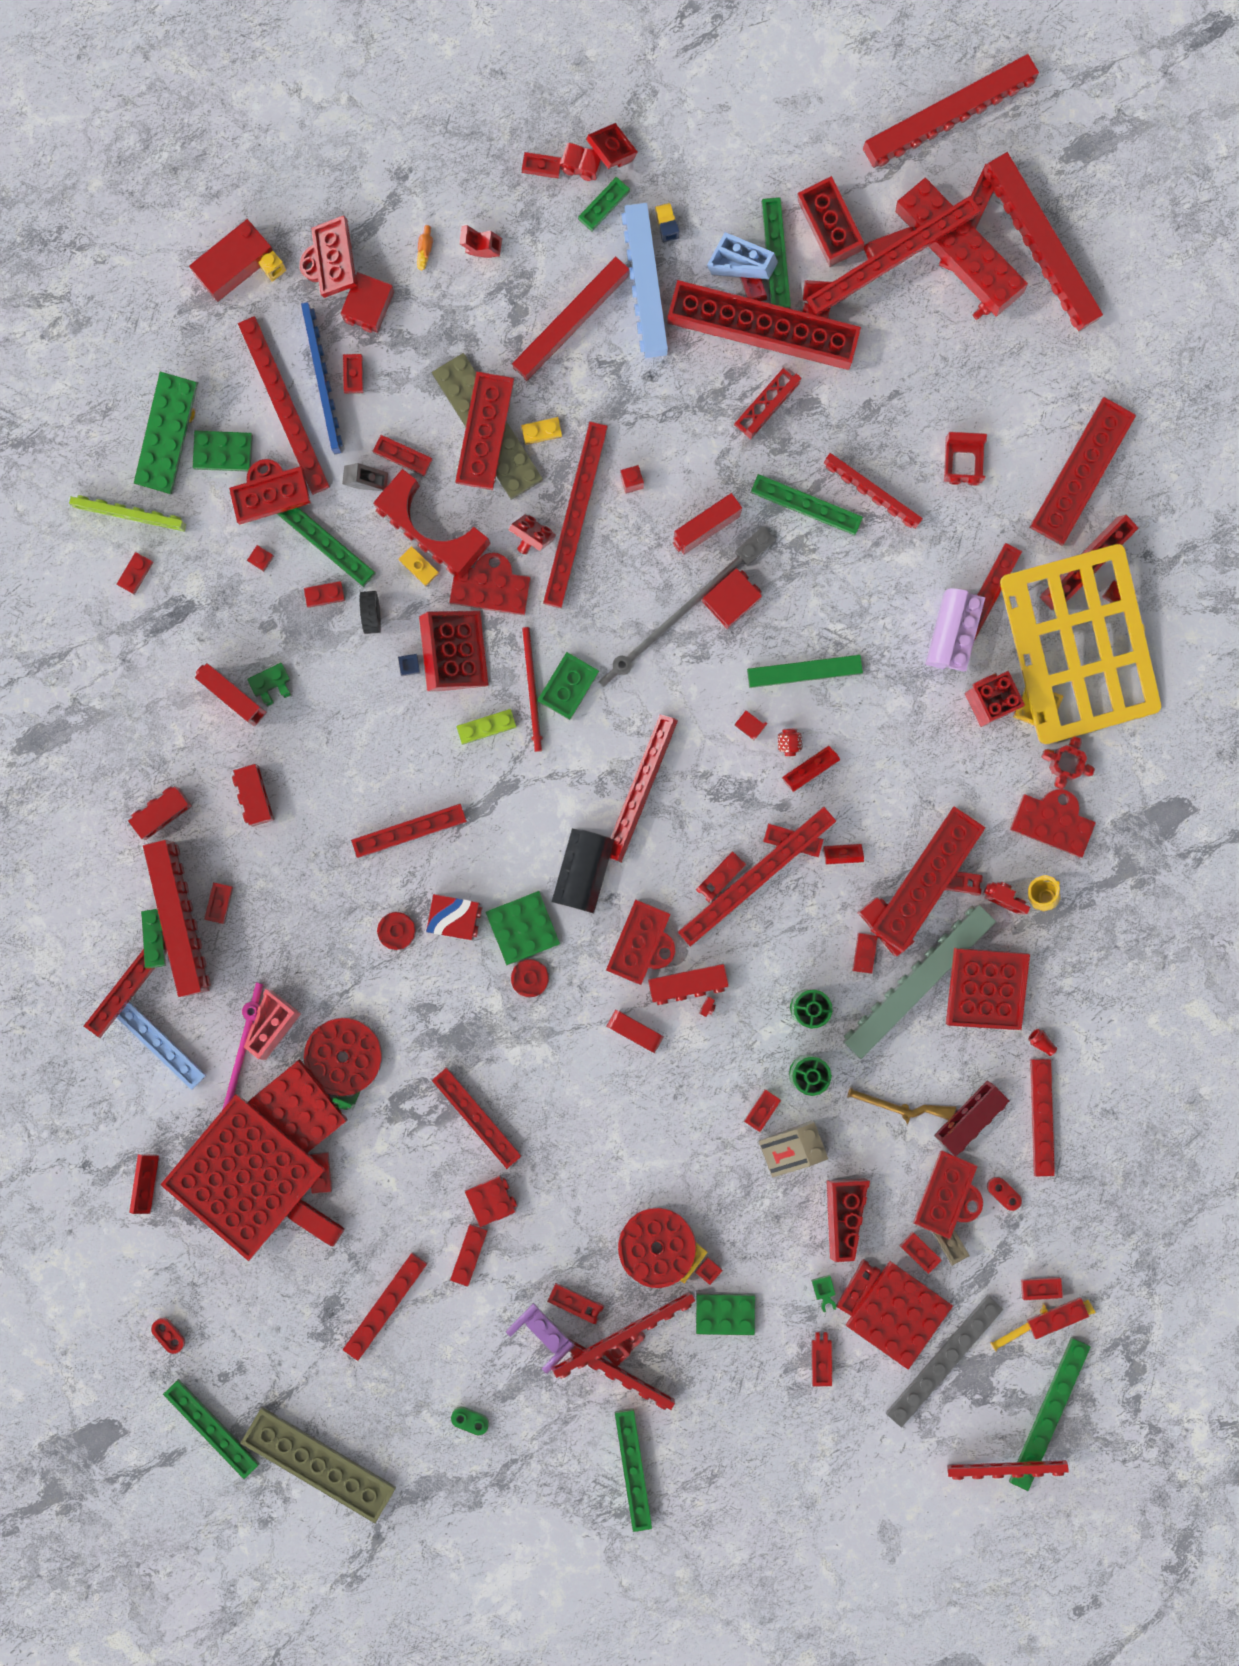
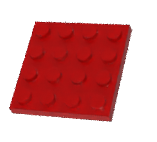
M954 948L946 1025L1022 1030L1030 954Z
M300 1059L248 1101L250 1105L306 1153L311 1151L348 1120Z
M889 1261L845 1325L909 1370L953 1305L892 1261Z

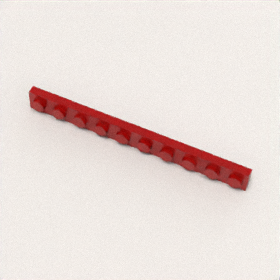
M968 196L807 298L808 304L816 316L820 315L980 214V209L972 197Z
M253 316L239 322L238 326L299 466L303 468L305 479L312 495L330 488L256 317Z
M589 421L543 601L545 605L562 609L608 429L607 425Z
M823 806L677 932L691 947L836 822L835 818Z

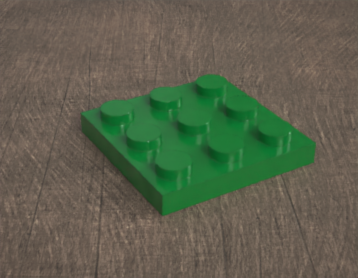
M539 891L485 912L506 966L560 944Z

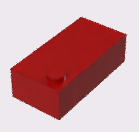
M832 176L797 193L798 203L829 267L864 250V241Z
M247 218L191 263L189 267L213 298L219 302L260 268L258 262L261 261L265 254L271 253L273 249Z

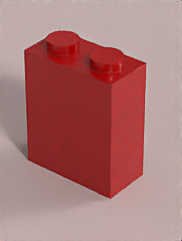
M357 272V286L350 288L340 314L346 324L351 326L356 324L361 326L364 331L378 333L394 295L393 286Z
M737 568L702 599V603L726 629L730 628L762 598L760 588L756 584L752 585L748 581V575L743 570L739 571Z

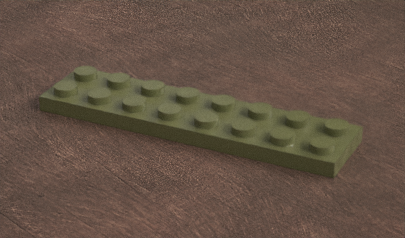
M462 353L431 373L466 428L476 372L465 354ZM506 422L496 477L510 500L542 482L543 478Z
M263 1407L259 1410L241 1441L242 1445L376 1524L396 1489V1486Z

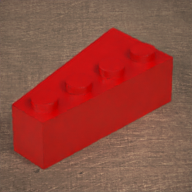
M865 1178L826 1180L830 1259L834 1262L855 1261L860 1237L859 1231L863 1221L862 1215L864 1205H866V1194L870 1180Z

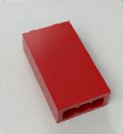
M732 492L674 531L673 545L678 552L681 551L685 555L740 518L742 507Z
M208 663L201 665L197 669V675L194 678L251 725L256 726L267 713Z

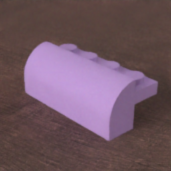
M947 589L944 592L925 665L940 669L948 667L966 672L985 597L970 594L968 591L961 589Z

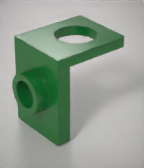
M360 1092L355 1093L352 1097H335L333 1102L337 1103V1107L344 1110L354 1108Z

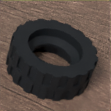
M377 591L360 592L359 606L364 634L380 633L381 615Z

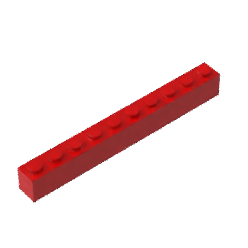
M1026 54L869 138L864 143L863 151L873 168L884 166L893 157H901L905 154L906 150L919 147L923 141L927 139L932 140L937 137L938 133L951 130L959 122H966L973 114H981L988 106L992 104L995 106L1003 98L1016 95L1020 89L1031 87L1036 82L1039 71L1029 54Z
M1006 152L988 162L984 168L985 178L994 187L995 195L1001 199L1005 212L1013 220L1015 229L1019 230L1024 244L1030 248L1034 261L1040 265L1044 278L1050 282L1052 292L1060 299L1061 307L1064 311H1067L1073 327L1077 328L1079 332L1099 320L1103 316L1102 311L1009 153Z

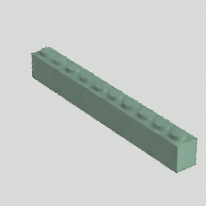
M980 905L970 906L964 913L966 916L962 920L958 919L951 926L952 930L948 934L944 933L937 940L939 944L935 948L930 947L924 953L926 957L921 962L919 960L916 961L911 967L912 971L908 975L904 974L897 981L899 984L894 989L891 987L884 994L886 998L881 1003L879 1001L871 1007L872 1012L868 1016H862L857 1022L858 1026L854 1030L850 1029L843 1036L845 1038L843 1043L858 1058L862 1059L952 967L954 948L970 949L996 922Z

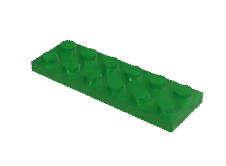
M159 372L133 484L172 494L199 382Z

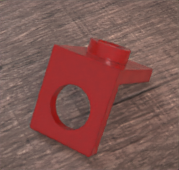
M745 710L734 726L755 741L768 723H762Z

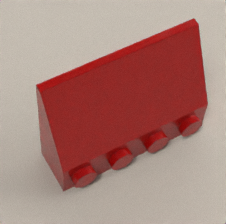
M428 611L419 616L427 692L489 686L480 611Z

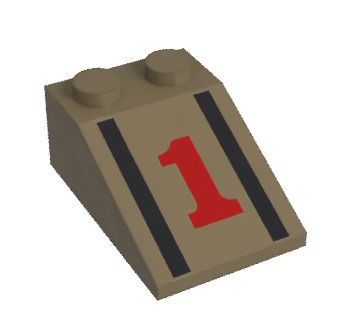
M812 1120L758 1141L772 1178L828 1160L817 1127Z

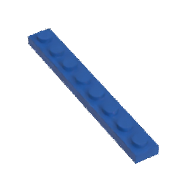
M308 302L301 303L331 450L334 455L340 454V447L343 446L341 435L337 434V429L340 428L338 418L333 415V410H336L334 400L330 399L329 396L332 388L330 381H326L325 374H328L326 362H322L321 356H324L322 344L319 345L318 338H321L318 326L314 324V320H317L314 308L310 307Z

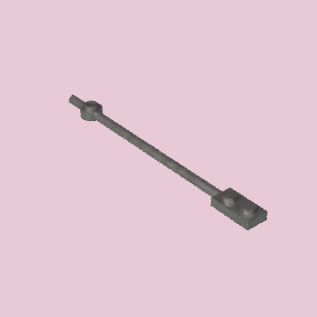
M762 526L735 551L738 557L628 656L621 655L616 657L613 661V669L599 681L601 686H606L617 675L628 674L632 667L631 662L741 563L744 562L748 566L771 546L776 539L769 531ZM624 662L626 666L620 668L618 664Z

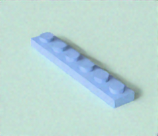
M130 1001L117 1016V1019L193 1090L206 1077V1074Z

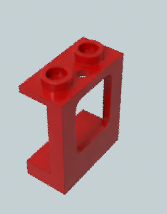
M949 432L945 440L944 482H949L952 485L964 482L971 486H977L985 480L983 464L984 444L987 441V434ZM954 453H972L975 455L974 475L952 474Z

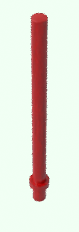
M523 627L533 730L531 739L534 741L535 752H542L541 740H543V736L540 734L530 627Z

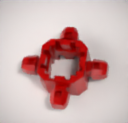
M1074 736L1068 745L1056 749L1055 753L1050 749L1043 750L1041 757L1048 762L1051 761L1049 769L1052 774L1058 776L1055 779L1054 786L1059 789H1063L1066 786L1067 780L1080 777L1081 774L1087 777L1094 774L1095 768L1089 764L1085 765L1087 760L1085 752L1078 750L1081 748V738ZM1064 752L1078 758V763L1072 774L1058 767Z

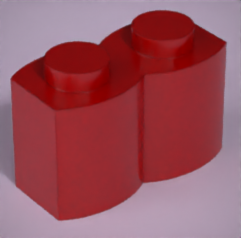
M567 143L560 167L567 175H579L583 180L591 181L597 179L603 161L594 150L577 144Z

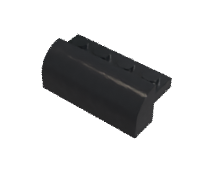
M572 828L551 902L594 914L614 839Z

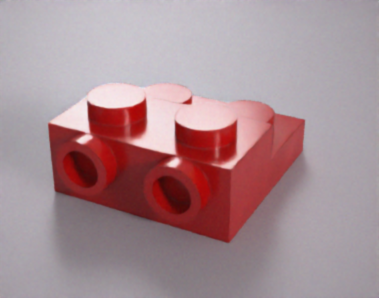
M616 123L590 133L586 138L608 169L616 165L620 168L631 163L638 153Z
M1004 882L987 884L984 890L986 894L984 899L1018 915L1028 914L1031 907L1026 905L1027 902L1018 897L1014 898L1016 891L1011 889V885Z
M501 1175L465 1190L467 1199L480 1227L516 1212L515 1207H518L514 1196L510 1197L507 1191L510 1189L506 1178L502 1179Z

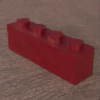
M987 1080L934 1136L949 1152L957 1156L965 1150V1147L979 1135L985 1126L992 1122V1119L999 1112L1004 1110L1010 1101L994 1084Z

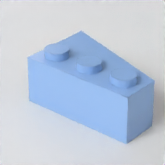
M725 232L707 267L711 275L769 279L778 261L774 252Z

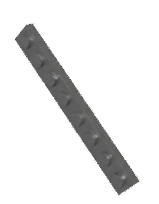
M987 1295L887 1410L886 1415L902 1428L1004 1309Z

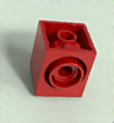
M1009 670L1000 675H997V673L975 682L972 684V688L964 693L980 727L1025 706Z

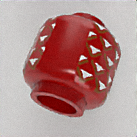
M782 729V732L778 734V750L785 753V756H796V752H800L803 749L802 734L797 732V729Z

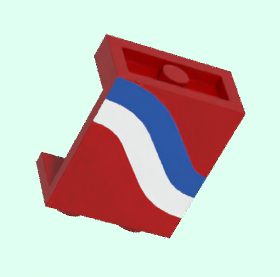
M433 894L426 932L473 941V938L478 935L479 926H476L477 918H481L483 907H479V902Z

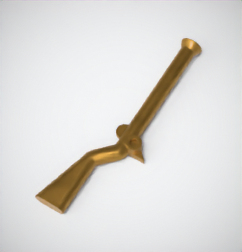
M850 1087L847 1098L852 1097L901 1114L907 1125L909 1124L910 1117L914 1118L925 1112L949 1120L956 1111V1106L922 1105L911 1110L907 1104L899 1106L858 1092Z

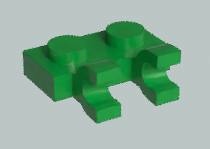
M282 663L276 664L247 679L256 697L261 695L263 703L267 707L274 704L268 691L278 687L284 698L291 696L286 685L291 680Z

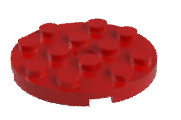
M337 1018L323 1023L312 1032L304 1049V1065L326 1093L336 1096L352 1095L368 1087L376 1078L382 1063L381 1045L375 1033L364 1023L351 1018ZM345 1051L348 1054L346 1062L339 1061V1052Z
M650 1208L635 1214L626 1223L619 1237L618 1254L624 1270L635 1281L646 1287L664 1288L679 1282L690 1271L696 1257V1240L690 1225L679 1214L664 1208ZM659 1242L663 1246L661 1253H655L652 1250L653 1243Z

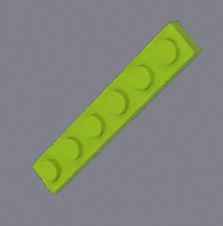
M82 495L77 497L70 496L69 504L76 509L185 532L186 524L181 520L182 518L175 515H170L169 518L156 511L146 513L144 509L133 507L132 510L119 503L109 505L107 501L96 499L95 502Z

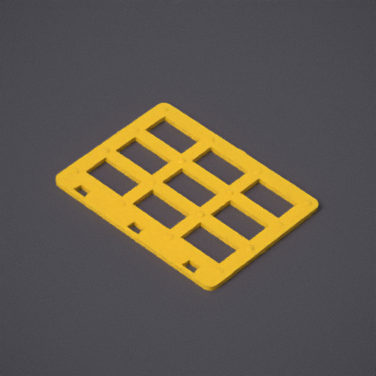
M1115 544L1007 574L1001 578L1000 584L1040 743L1051 744L1152 715L1160 711L1161 701L1144 633L1145 627L1141 620L1126 551L1122 545ZM1112 560L1121 600L1101 606L1092 566ZM1079 569L1089 609L1069 614L1060 574ZM1047 578L1056 618L1036 624L1027 584ZM1011 596H1015L1018 607L1012 608ZM1124 612L1133 651L1113 657L1104 617ZM1092 621L1101 660L1081 666L1072 626ZM1059 630L1069 669L1049 675L1039 635ZM1025 654H1029L1031 665L1026 666ZM1136 663L1145 702L1125 707L1116 668ZM1104 672L1113 711L1093 716L1084 677ZM1072 681L1081 720L1061 725L1052 686ZM1043 711L1045 722L1040 723L1037 712Z

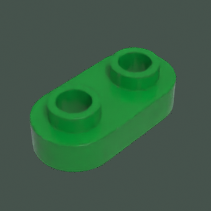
M462 1406L455 1408L452 1412L451 1422L455 1427L477 1436L487 1432L489 1420L485 1415ZM461 1415L464 1417V1420L459 1421L457 1417ZM481 1423L482 1428H476L475 1424Z

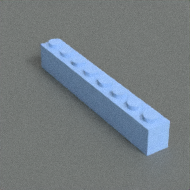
M647 203L626 205L625 211L621 213L622 224L626 225L627 231H624L625 243H629V249L626 250L627 260L632 263V267L629 268L630 279H634L635 285L632 286L633 298L636 297L637 304H634L635 316H639L640 322H637L638 334H642V341H639L640 352H644L645 358L667 356L668 347Z

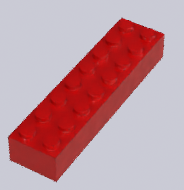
M925 177L897 201L895 212L909 227H914V230H916L953 205ZM966 222L928 246L996 317L1025 293L1028 283L969 222Z
M169 840L142 845L178 997H186L210 991L211 981L204 969L207 967L204 956H201L200 952L202 943L196 935L198 926L191 913L193 905L187 896L189 887L187 882H184L182 874L185 871L183 864L179 862L178 858L180 855L179 846Z

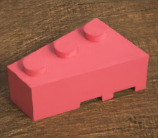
M265 989L263 993L264 997L261 1005L258 1007V1014L244 1045L246 1050L261 1060H266L301 1015L299 1011L273 990Z

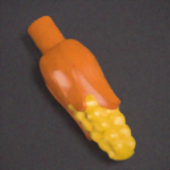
M429 225L424 226L423 234L419 236L417 268L421 271L426 268L433 245V238L430 235L432 227Z

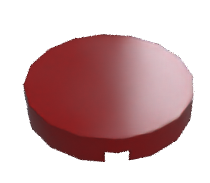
M389 913L382 917L378 923V938L382 945L388 949H404L415 938V924L404 913Z
M534 959L519 962L511 973V984L514 990L524 997H536L542 994L549 982V973L546 967Z

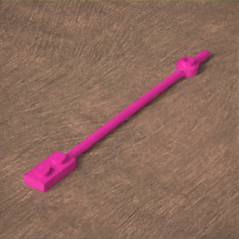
M256 982L251 1002L246 1003L242 1008V1015L246 1022L223 1109L235 1094L246 1052L244 1045L260 1006L259 999L263 988L262 983ZM250 1008L255 1010L253 1015H250L248 1012Z

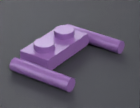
M533 1303L506 1330V1333L511 1337L525 1323L553 1354L555 1353L542 1367V1370L548 1374L551 1368L575 1345Z

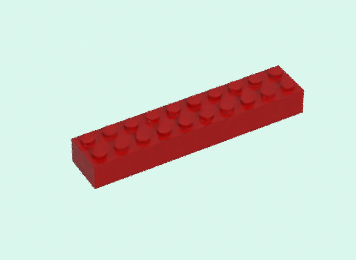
M677 280L667 324L845 370H849L861 330L859 326Z

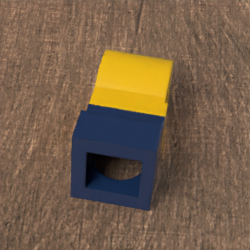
M670 202L655 206L662 242L679 239L680 231Z

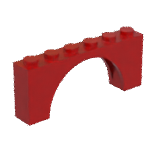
M402 469L373 502L376 507L375 512L382 518L386 516L390 519L389 523L395 529L401 528L404 531V536L410 541H417L419 543L417 546L425 553L429 551L433 554L432 558L438 564L444 563L447 566L446 570L453 576L457 574L462 578L491 544L489 539L475 527L463 536L449 541H436L421 535L414 528L410 515L412 499L420 485L414 477Z

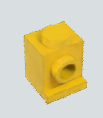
M274 251L265 254L261 261L258 262L260 268L271 282L287 271L283 262Z

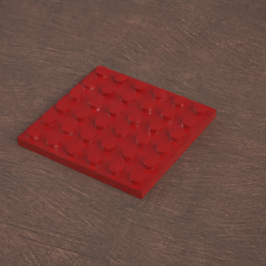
M237 1093L160 1185L247 1261H250L326 1169Z

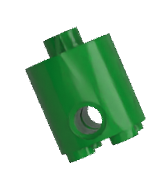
M803 989L797 992L790 1003V1013L793 1020L799 1025L810 1029L826 1025L833 1012L829 997L815 989Z
M800 1055L790 1065L789 1080L794 1088L804 1095H820L827 1090L831 1083L832 1075L829 1066L825 1061L814 1055Z

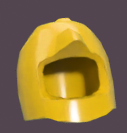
M1048 875L1035 878L1028 887V900L1033 908L1044 912L1057 907L1061 900L1060 882Z

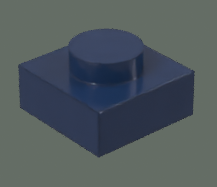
M417 654L398 657L401 676L420 674Z

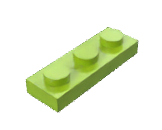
M511 709L456 726L462 745L517 728Z

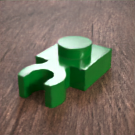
M826 1275L812 1279L811 1282L816 1299H822V1311L826 1312L825 1306L828 1303L832 1304L833 1310H836V1304L831 1299V1296L836 1295L831 1276Z

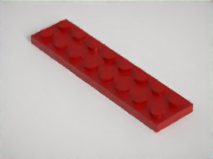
M1105 397L1101 399L1029 528L1061 546L1064 545L1134 421L1136 414Z
M953 806L870 931L903 953L986 827Z

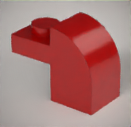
M464 225L461 227L459 244L466 248L465 253L469 255L492 258L500 256L502 238L492 231L478 232L470 226Z

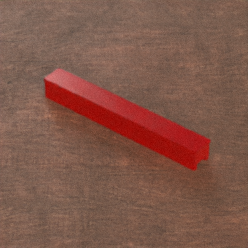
M615 256L512 363L513 369L523 376L525 381H528L629 277V268Z

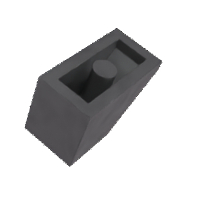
M360 463L344 466L343 485L373 491H383L387 487L388 472Z

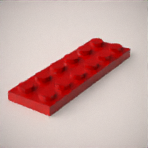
M476 372L455 480L456 484L487 490L494 489L514 378Z

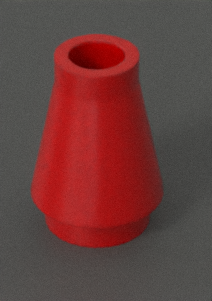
M1036 1029L1030 1034L1028 1038L1030 1045L1049 1056L1056 1053L1057 1047L1044 1030Z

